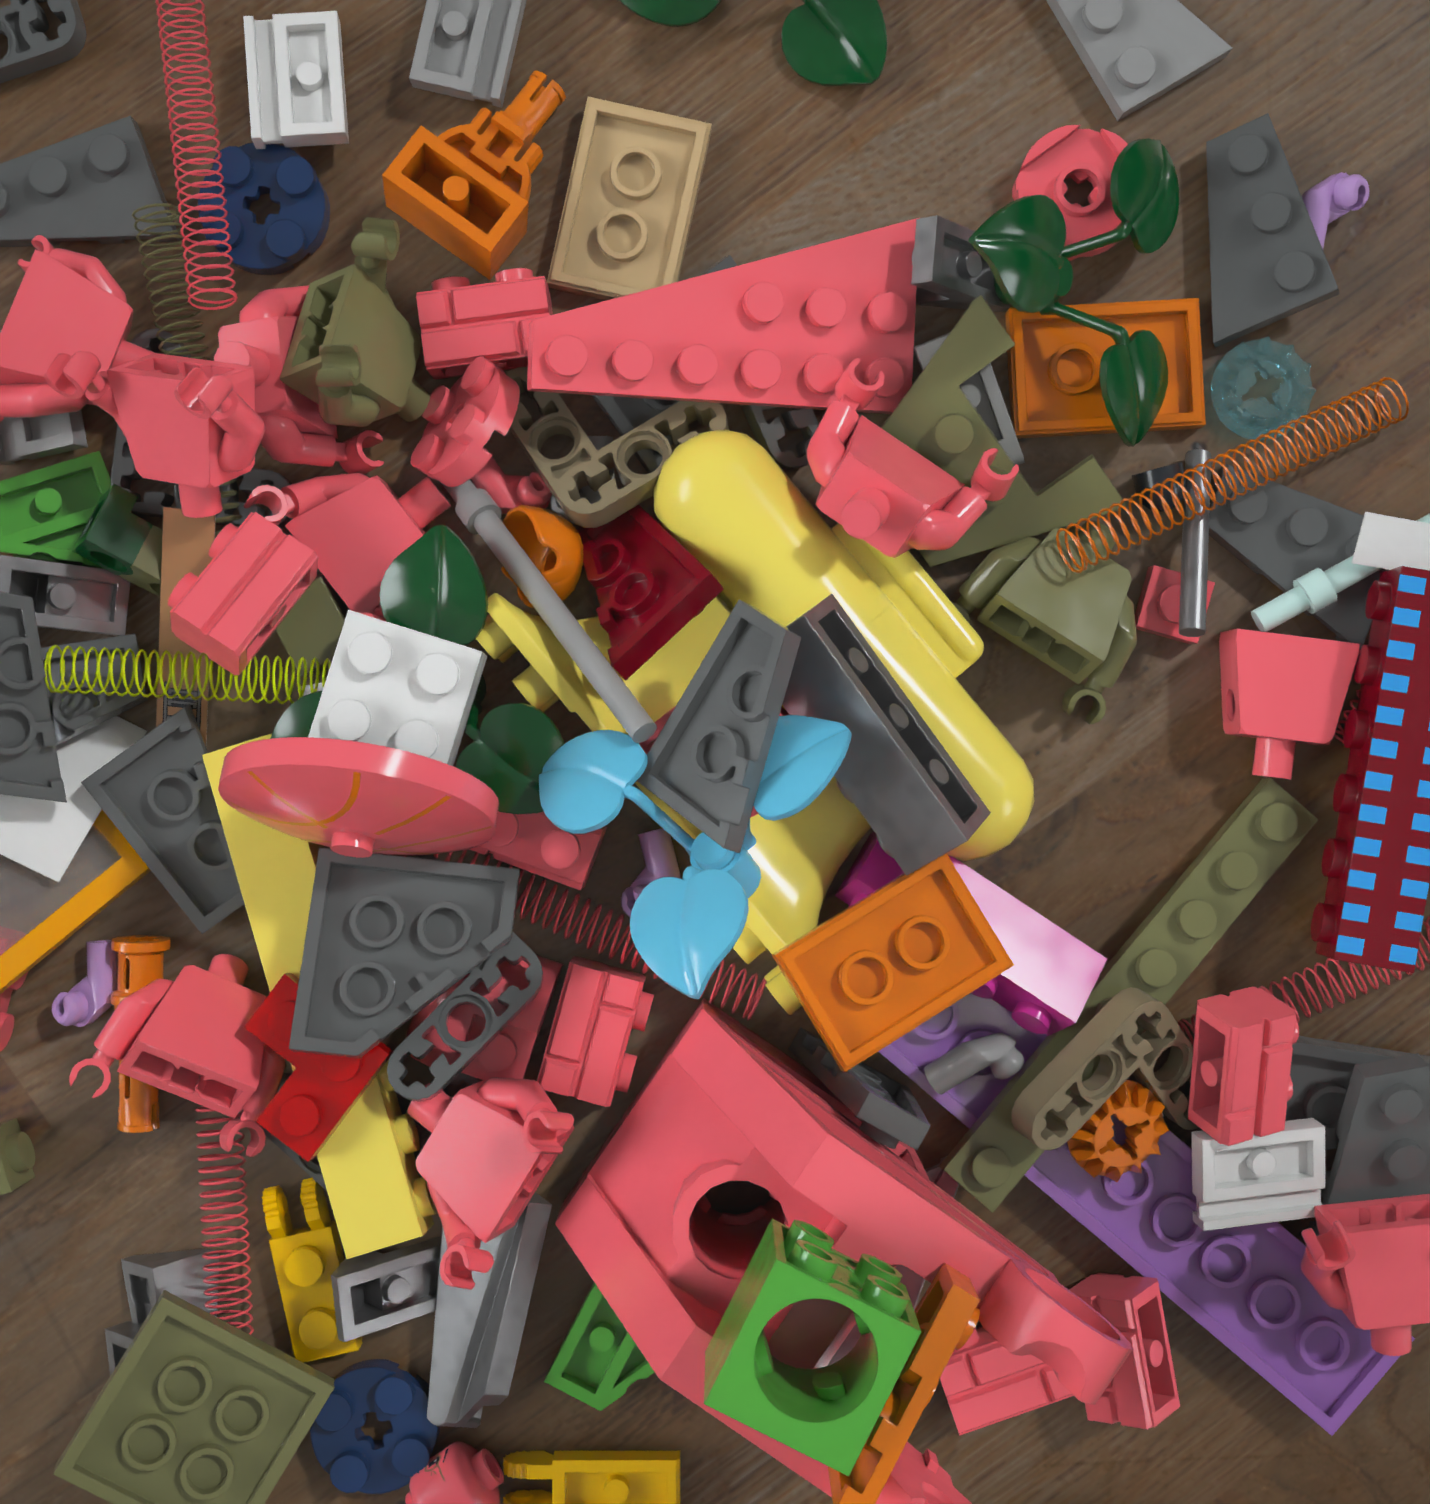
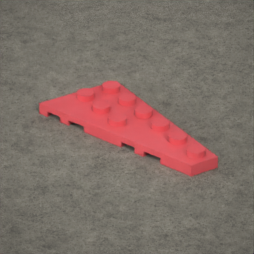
M919 218L535 319L529 323L527 391L827 410L832 401L839 402L835 394L837 381L853 359L860 358L861 360L854 370L858 381L865 385H871L880 371L884 373L885 380L883 386L868 406L864 409L856 410V412L891 414L912 386L917 286L911 284L912 252L915 244L916 220Z

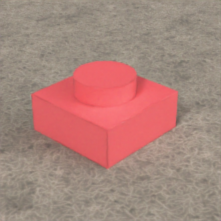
M1156 565L1148 567L1135 612V624L1137 630L1193 645L1198 644L1200 636L1187 637L1179 634L1181 572ZM1207 580L1206 613L1215 582Z

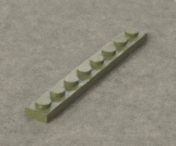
M1272 778L1261 779L1104 967L1076 1024L1044 1039L939 1167L993 1213L1045 1151L1016 1131L1012 1124V1109L1022 1091L1112 997L1121 990L1130 987L1141 989L1165 1005L1318 819ZM1136 1020L1135 1023L1138 1027L1136 1034L1141 1035L1145 1029ZM1100 1055L1092 1058L1082 1074V1081L1089 1079L1094 1074L1100 1062ZM1068 1089L1065 1093L1069 1095L1071 1090Z

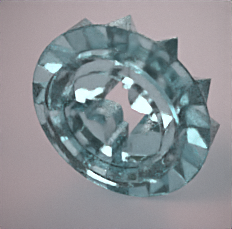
M1269 336L1240 343L1221 359L1214 371L1211 382V398L1216 414L1228 429L1247 439H1256L1262 434H1267L1270 430H1276L1281 425H1287L1291 420H1297L1300 416L1307 415L1311 399L1317 391L1312 387L1310 377L1311 364L1304 362L1295 352L1294 345L1272 341ZM1254 372H1259L1265 380L1273 377L1276 379L1283 377L1284 382L1279 385L1280 388L1272 393L1274 404L1270 405L1265 397H1259L1255 400L1253 397L1246 401L1242 400L1241 397L1248 393L1249 389L1257 383ZM1288 428L1287 433L1292 431V429ZM1271 433L1269 436L1274 438L1275 433ZM1280 433L1277 434V438L1283 436ZM1262 437L1259 441H1264L1265 437Z

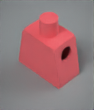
M1233 629L1220 633L1219 652L1223 729L1227 735L1256 738L1252 775L1291 780L1296 743L1307 745L1330 744L1334 737L1355 668L1360 644L1245 629Z

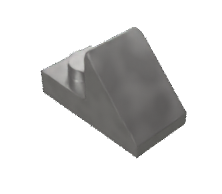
M938 215L916 220L911 284L917 286V305L967 309L975 298L982 295L993 312H1004L1010 308V305L1004 304L998 298L994 287V275L990 267L969 242L970 236L975 232L974 230Z
M0 555V591L32 597L38 628H56L114 636L125 635L131 582L106 569Z
M441 1237L432 1238L385 1254L372 1251L350 1259L345 1258L331 1275L337 1333L340 1341L347 1342L435 1311Z

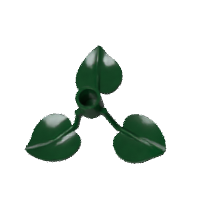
M721 0L619 1L633 13L646 20L664 26L680 27L703 20L717 8ZM802 0L804 4L796 7L788 14L782 27V50L788 64L800 77L822 86L871 85L880 78L887 55V33L883 13L877 0Z
M1149 138L1137 139L1129 143L1114 163L1111 173L1110 195L1114 212L1122 221L1114 230L1064 246L1066 225L1059 207L1047 196L1031 195L1017 199L999 209L969 238L970 244L990 267L994 275L995 291L1001 302L1006 305H1012L1024 313L1040 312L1041 315H1057L1107 334L1114 340L1115 345L1108 347L1101 358L1100 387L1109 416L1120 438L1128 447H1134L1135 444L1143 439L1163 404L1168 385V365L1163 347L1151 331L1138 330L1129 337L1124 327L1060 304L1059 299L1070 291L1073 282V269L1067 258L1122 241L1129 234L1135 249L1139 253L1148 254L1158 250L1170 237L1179 211L1178 177L1172 159L1165 146L1161 144V140Z
M446 525L432 527L420 539L398 555L386 570L381 582L380 605L387 622L460 645L474 641L485 625L488 615V597L484 579L468 547ZM481 675L465 726L466 734L474 742L461 752L456 766L458 769L476 777L494 791L499 800V812L510 814L544 812L539 795V774L542 773L548 759L564 745L561 734L553 721L544 712L525 703H508L492 709L484 717L479 729L478 715L482 713V706L480 704L486 694L485 679ZM322 691L310 693L292 703L278 720L270 739L308 737Z

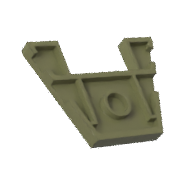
M979 295L971 302L963 316L881 427L965 484L964 487L971 488V477L982 455L991 448L999 450L989 467L993 472L1005 475L1010 473L1015 466L960 387V384L1015 345V342L982 295ZM1092 454L1038 492L1032 490L1023 475L1018 471L1006 496L999 501L985 500L987 509L954 546L941 551H918L929 566L932 567L1009 544L1026 536L1032 537L1052 531L1054 528L1068 526L1070 523H1077L1081 518L1088 519V516L1092 513H1099L1102 508H1109L1113 503L1120 504L1123 498ZM1114 506L1111 510L1114 512L1118 511L1119 506ZM1108 511L1102 512L1101 516L1108 514Z

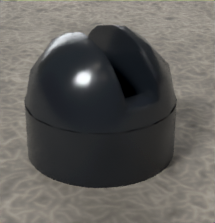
M1179 462L1132 475L1135 492L1141 493L1145 488L1152 489V486L1156 483H1162L1167 478L1173 479L1177 473H1183V463ZM1178 476L1175 480L1181 483L1182 476ZM1184 477V487L1187 490V479ZM1168 481L1164 485L1171 489L1172 481ZM1174 482L1173 491L1180 502H1182L1184 498L1182 489ZM1157 486L1154 490L1160 493L1161 486ZM1163 487L1164 499L1170 506V509L1175 508L1171 493ZM1146 491L1143 495L1150 499L1151 491ZM1153 492L1152 500L1159 512H1165L1161 499ZM1142 497V505L1152 511L1150 503Z

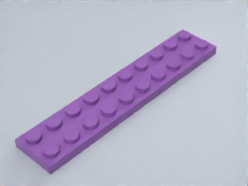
M970 993L878 1052L970 1129L1014 1075L1007 1079H997L992 1074L990 1067L987 1066L941 1095L928 1082L924 1067L963 1042L996 1033H1004L1016 1040L1014 1047L1021 1052L1025 1063L1047 1035L1036 1034L1022 1028L1012 1019L1011 1011L991 998L985 999ZM1112 1115L1110 1118L1114 1123L1112 1126L1114 1136L1111 1139L1122 1146L1126 1143L1125 1139L1127 1137L1124 1129L1127 1125ZM1171 1131L1164 1133L1159 1138L1158 1146L1161 1155L1150 1154L1141 1163L1142 1174L1128 1171L1121 1175L1118 1182L1101 1175L1093 1178L1073 1159L1067 1142L1054 1150H1045L1025 1174L1030 1181L1141 1275L1157 1278L1161 1292L1331 1436L1334 1435L1400 1357L1383 1355L1376 1352L1371 1347L1370 1330L1355 1328L1342 1310L1331 1308L1323 1301L1301 1270V1261L1306 1246L1278 1222L1203 1231L1194 1223L1193 1212L1197 1210L1196 1196L1192 1193V1149Z

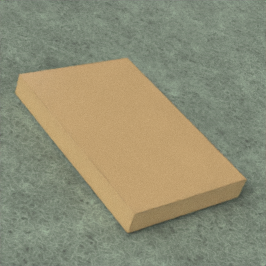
M588 97L548 274V287L607 301L678 282L711 137L712 124Z

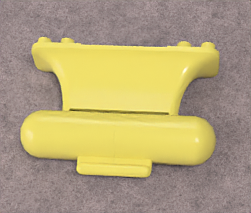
M715 430L699 433L678 445L662 465L661 473L653 488L654 512L662 527L713 574L724 590L626 681L616 671L651 719L656 722L677 705L739 599L756 607L786 627L830 594H833L991 812L968 841L947 852V855L961 861L989 857L1010 845L1026 826L1034 804L1033 778L1022 757L956 679L983 654L984 644L978 633L909 550L896 558L889 557L863 539L850 536L839 523L831 529L765 448L747 434L730 430ZM493 593L488 597L487 612L489 614L476 640L494 660L498 658L502 663L518 650L523 654L531 665L514 678L512 682L532 706L545 712L560 699L571 713L576 712L592 732L597 730H614L629 735L540 616L532 615L514 606L498 593ZM591 617L577 620L611 665L607 649L611 648L608 633L600 625L599 618ZM834 776L821 794L799 813L776 821L766 820L759 814L750 818V829L756 838V844L748 851L760 868L761 880L756 891L748 898L749 910L747 920L740 937L733 947L747 964H750L766 949L771 954H774L817 927L823 901L837 871L855 845L871 828L855 804L848 801L841 793ZM638 781L635 782L650 800L693 839H696L702 833L701 830ZM778 965L764 976L767 981L765 986L789 1015H792L802 1006Z

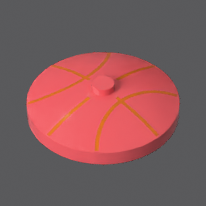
M272 738L253 741L235 747L224 757L218 787L222 799L241 814L292 837L327 846L337 854L356 858L370 857L372 853L395 856L439 854L480 846L494 836L499 809L498 797L489 786L456 767L395 748L330 738Z

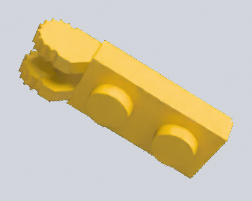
M313 1178L302 1180L300 1197L304 1207L306 1222L309 1226L294 1230L287 1199L280 1185L264 1188V1191H262L263 1212L265 1213L267 1230L271 1235L269 1244L295 1359L304 1363L358 1351L362 1345V1337L347 1342H342L338 1339L331 1275L345 1259L336 1220L331 1221L323 1187Z
M516 1451L503 1457V1472L507 1477H513V1479H552V1493L545 1490H516L503 1497V1504H681V1451H554V1455L545 1451Z

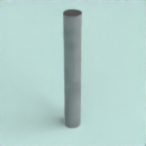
M1203 449L1188 451L1185 454V470L1194 469L1197 464H1204L1205 461L1211 459V453ZM1198 467L1196 470L1202 473L1203 467ZM1205 467V477L1211 482V470ZM1192 472L1185 474L1192 478ZM1195 472L1194 481L1202 491L1206 506L1210 508V497L1204 488L1202 477ZM1187 479V491L1193 500L1195 511L1201 513L1203 506H1201L1194 494L1192 483ZM1184 499V515L1190 518L1192 511ZM1206 509L1202 516L1195 514L1193 520L1184 519L1179 634L1187 637H1199L1206 633L1210 510Z

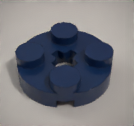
M253 142L240 147L228 146L220 150L221 158L217 161L223 165L222 170L219 172L224 176V181L220 184L224 186L225 193L221 196L227 200L223 208L228 211V215L224 219L229 223V227L224 231L231 235L226 243L232 247V250L227 253L233 258L232 264L244 271L258 275L282 274L295 268L292 264L302 260L308 253L312 255L321 246L329 227V198L310 163L299 156L294 150L280 144H265L266 149H256ZM214 162L210 170L216 171L219 169V164ZM214 174L205 176L203 181L218 182L221 177ZM217 185L200 188V193L219 194L222 192V188ZM270 194L271 200L280 205L279 213L268 214L265 224H257L256 215L249 210L250 205L253 201L258 200L260 195ZM219 197L198 199V206H219L223 203V199ZM221 209L210 211L198 210L199 217H222L225 214ZM220 220L216 222H201L203 229H222L226 226V223ZM219 232L205 234L207 240L222 241L227 238V235ZM224 244L213 245L221 253L226 252L229 248Z
M370 1359L345 1368L334 1378L335 1388L312 1424L310 1433L315 1456L322 1468L330 1474L332 1484L339 1491L345 1493L360 1491L366 1494L391 1492L410 1483V1477H413L414 1474L428 1465L441 1426H436L427 1419L429 1384L418 1374L414 1378L409 1372L399 1369L398 1363L386 1359ZM375 1412L379 1421H390L392 1428L385 1432L383 1440H373L371 1436L365 1435L361 1430V1427L366 1422V1413Z

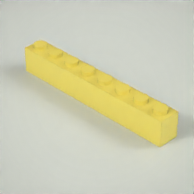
M272 733L202 755L270 992L284 974L292 973L297 978L300 977L319 848H324V846L292 837L241 814L222 799L218 787L226 754L242 744L270 739ZM389 1060L317 1154L346 1259L421 1237L434 1225L432 1215L437 1214L427 1188V1181L420 1177L416 1169V1160L413 1152L419 1151L420 1141L415 1122L408 1113L402 1115L396 1091L388 1080L387 1066ZM291 1064L292 1071H294L296 1067Z

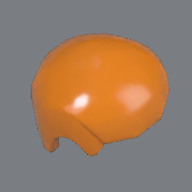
M520 505L509 510L503 520V524L562 601L565 600L575 590L581 577L583 544L578 530L564 516L552 510ZM502 567V573L517 586L506 569ZM517 586L519 599L526 606L534 608Z

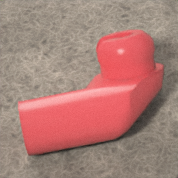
M493 457L470 479L477 489H484L489 493L501 509V514H507L509 510L520 505L546 509L552 496L551 491L539 473L532 472L530 476L505 475Z

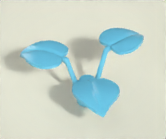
M800 715L779 716L753 805L758 814L766 820L776 821L797 814L810 805L831 781L845 758L852 736L849 728L842 723ZM597 730L577 736L561 746L548 759L542 773L539 774L541 807L545 815L556 827L573 834H586L608 825L615 819L623 806L624 798H627L638 805L685 848L690 855L691 866L684 870L682 879L662 877L650 882L642 890L631 911L630 933L638 953L660 979L680 993L693 999H700L713 972L740 937L747 920L749 910L748 898L756 891L761 880L760 868L748 851L756 844V838L750 829V819L740 853L724 849L703 832L696 839H693L642 791L632 786L644 773L648 764L647 755L639 743H635L629 735L614 730Z

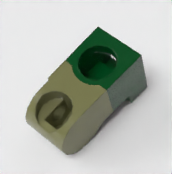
M113 484L100 497L73 552L140 588L160 596L163 530L131 513L138 497Z

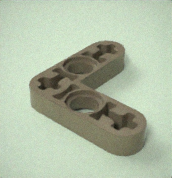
M518 367L506 373L507 376L517 382L520 394L526 392L529 397L535 398L542 416L533 423L531 415L525 406L519 402L509 430L567 517L574 524L584 528H597L607 524L653 496V488L661 473V467L672 454L671 446L665 436H672L674 446L684 443L699 434L696 431L689 432L688 425L696 420L702 426L709 425L710 431L729 430L727 415L720 403L679 401L601 449L596 450L558 393L527 391L528 367ZM564 434L574 440L573 449L563 458L548 459L540 453L543 443L551 436ZM642 449H652L662 455L660 466L648 474H637L627 468L630 457ZM614 467L617 468L620 480L625 486L621 489H618L615 478L611 480L609 470ZM589 485L593 491H599L601 499L596 503L590 504L587 499L580 497L579 490Z
M1130 987L1121 990L1112 997L1022 1091L1012 1109V1124L1016 1131L1040 1149L1051 1151L1059 1148L1071 1139L1132 1074L1138 1083L1146 1086L1165 1106L1162 1111L1165 1117L1186 1130L1199 1128L1188 1119L1193 1046L1169 1009L1161 1001L1138 988ZM1136 1020L1139 1023V1025L1146 1030L1141 1035L1136 1034L1138 1030L1137 1024L1135 1023ZM1170 1047L1167 1061L1157 1072L1153 1073L1156 1060L1166 1048ZM1100 1055V1062L1094 1074L1089 1079L1082 1081V1074L1092 1058ZM1183 1084L1186 1085L1185 1093L1187 1094V1097H1185V1095L1178 1090V1088L1181 1087ZM1068 1089L1071 1090L1069 1095L1065 1093Z

